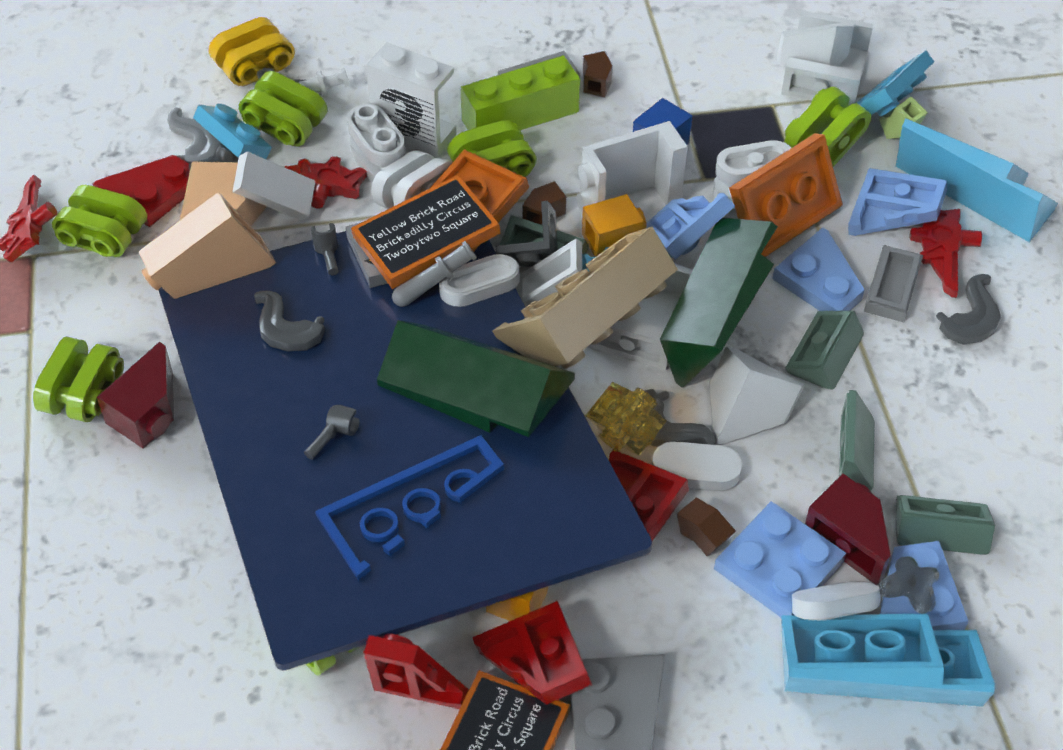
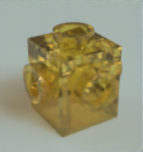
M614 382L608 386L585 415L601 431L598 437L606 445L618 453L622 448H625L638 456L655 440L657 433L667 422L654 409L658 403L647 392L639 387H636L634 391H630Z

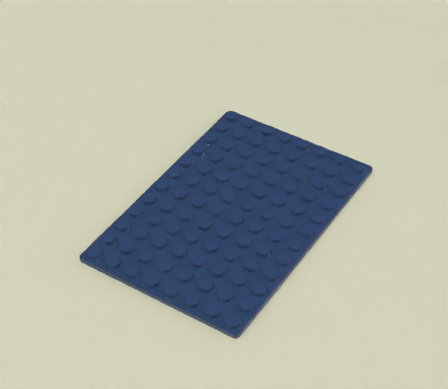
M346 231L336 233L338 248L334 251L338 267V274L329 275L323 254L316 252L313 240L271 250L270 252L276 263L270 268L174 299L162 287L158 290L277 669L289 670L364 646L369 635L384 638L386 634L398 635L642 557L651 552L652 540L569 387L533 433L526 437L498 424L491 433L378 385L377 377L398 320L428 325L521 355L498 340L492 332L504 322L509 324L525 318L521 312L525 305L516 288L467 306H452L441 299L438 282L408 306L400 307L392 300V294L396 288L392 289L388 283L373 288L369 287L347 239ZM490 240L481 243L474 251L477 258L475 260L471 259L467 263L496 255ZM259 291H273L281 295L284 305V319L287 321L308 320L314 322L318 316H322L325 320L323 323L325 333L321 342L306 351H284L270 347L261 338L259 319L264 304H257L254 294ZM342 405L356 409L357 412L354 417L359 418L360 424L353 436L337 432L335 437L312 460L304 454V451L326 427L327 414L332 406ZM482 435L504 463V470L461 503L448 498L444 487L445 479L455 470L470 469L480 473L490 464L479 450L473 451L330 517L360 563L365 560L371 565V571L357 580L320 523L315 511ZM470 478L456 479L451 483L450 489L455 492L467 483ZM427 488L435 491L440 497L441 518L428 528L419 522L408 519L404 514L403 499L412 490ZM418 497L409 503L408 508L414 513L422 514L432 510L435 502L429 497ZM387 508L392 510L398 517L399 529L396 535L404 539L405 545L391 556L383 551V545L388 541L372 542L367 540L361 533L360 520L369 510ZM385 516L374 517L368 521L366 529L375 534L384 533L392 527L393 521Z

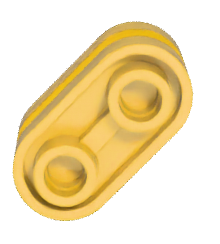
M257 17L216 35L209 45L208 52L212 60L223 69L225 75L233 84L245 86L259 80L257 72L261 69L271 68L278 72L287 68L294 58L295 49L292 43L279 32L278 28L268 18Z

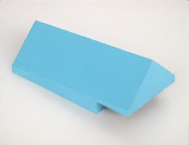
M905 119L896 161L897 168L910 175L947 180L946 196L1028 242L1032 240L1055 211L1058 203L1040 192L1025 187L1024 183L1029 173L1014 163L914 121Z
M854 614L829 620H806L795 615H781L785 692L981 707L995 693V682L977 630H933L928 614Z

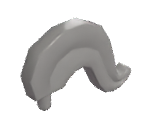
M180 108L173 109L167 119L170 130L193 139L191 145L186 147L185 155L176 156L189 164L215 156L220 141L195 119L181 117L182 110Z

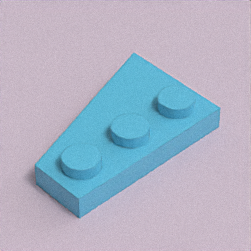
M925 50L897 68L871 89L870 93L855 103L861 105L871 115L877 112L882 117L900 104L898 101L909 95L915 86L927 78L924 72L934 63V60Z

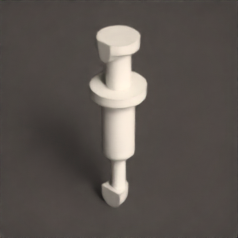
M345 68L340 69L341 73L323 77L322 72L318 71L316 72V78L297 82L316 93L322 91L323 96L328 95L326 88L344 84L345 87L350 86Z

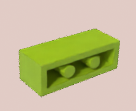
M564 55L460 86L461 118L467 130L501 120H511L516 123L520 130L579 112L580 77Z

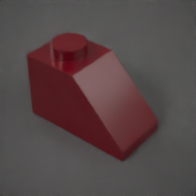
M158 342L97 396L105 423L143 449L155 437L164 434L169 425L174 421L173 371L166 346L161 342Z
M842 474L809 506L805 525L845 551L844 562L878 586L883 581L891 557L881 500L873 495L865 485L856 483L845 474Z

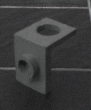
M541 201L543 241L495 246L496 254H503L514 258L520 267H532L539 263L540 260L558 250L556 211L548 201Z

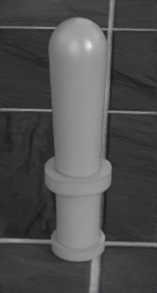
M464 241L462 246L443 259L439 255L435 258L437 263L401 284L393 291V302L400 307L408 306L445 277L449 280L454 277L452 272L471 259L475 260L477 258L468 243Z

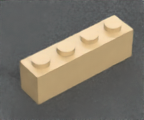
M653 227L627 234L585 265L588 270H581L555 286L558 292L552 293L540 301H533L522 309L521 312L525 316L523 320L509 324L504 322L492 332L498 340L524 357L552 366L561 365L563 369L569 368L585 357L583 350L590 344L594 345L608 338L613 333L612 325L617 321L626 320L636 314L641 309L638 304L644 298L653 297L667 287L665 280L678 269Z

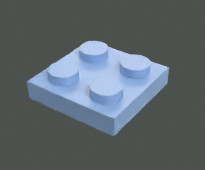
M771 501L716 558L714 570L781 617V615H794L792 613V594L800 590L823 586L844 563L846 552Z

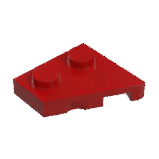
M171 155L96 180L93 186L135 199L145 209L147 220L144 224L150 228L184 200L190 174L189 163L175 155Z
M613 449L609 454V462L653 541L688 493V479Z
M558 600L472 637L479 654L546 705L592 685Z
M386 634L384 638L368 636L363 655L374 691L456 709L461 708L469 689L421 647L414 645L408 638L396 634Z

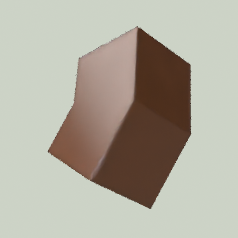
M605 51L583 55V93L606 97L612 83L613 65Z
M555 181L531 191L522 205V219L542 225L541 201H548L556 211V218L566 214L567 197Z
M697 497L676 513L681 534L694 541L706 556H709L736 532L718 509Z

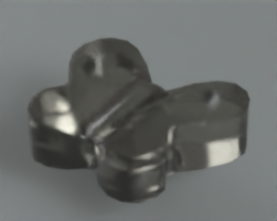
M910 556L899 558L895 564L896 572L885 577L879 584L880 594L887 598L904 595L909 598L916 612L921 614L931 612L936 604L932 586L939 579L938 570L929 566L921 568L915 559Z

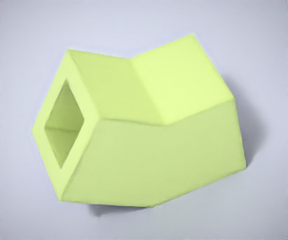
M909 97L893 110L879 117L886 139L900 138L905 119L921 124L928 112L912 97Z

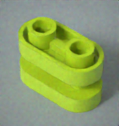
M267 71L256 82L254 90H250L240 101L239 112L246 124L273 136L285 145L298 147L303 145L312 134L313 127L318 126L328 113V107L324 99L315 91L278 72Z
M835 86L822 89L814 96L811 105L806 111L787 126L785 130V143L792 148L814 133L824 134L834 167L865 133L871 122V113L858 103L849 105V96Z
M501 120L464 131L455 136L447 148V153L452 162L465 149L523 177L531 173L537 161L536 154L528 142L524 141L522 132L516 123L511 120Z
M79 185L68 199L69 207H63L53 219L52 228L57 239L67 246L81 247L97 252L105 257H119L123 255L132 241L131 235L138 233L146 222L147 213L139 202L129 196L90 185Z
M68 336L63 337L36 381L33 392L34 408L40 412L57 415L66 404L68 418L87 423L91 422L95 416H99L102 413L97 396L123 374L124 360L120 357L119 350L116 347L96 344L88 354L86 341Z

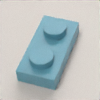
M220 103L216 104V106L198 105L193 118L235 156L239 158L240 155L248 151L267 159L272 147L260 137L261 133L259 130L242 122L237 117L238 113L233 108Z

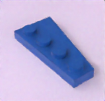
M482 435L315 511L320 523L357 580L371 571V565L365 560L360 563L330 517L473 451L479 450L490 464L480 473L470 469L455 470L445 479L446 495L451 500L461 503L504 470V463ZM470 478L467 483L455 492L450 489L451 483L456 479ZM419 488L410 491L404 497L402 503L403 511L408 519L419 522L428 528L441 518V501L435 491ZM418 497H429L435 502L432 510L422 514L412 512L408 505L413 499ZM375 508L362 516L360 520L362 535L372 542L388 541L383 545V551L391 556L405 545L404 539L396 535L399 529L397 515L392 510ZM385 516L393 521L392 527L384 533L375 534L366 529V524L374 517Z

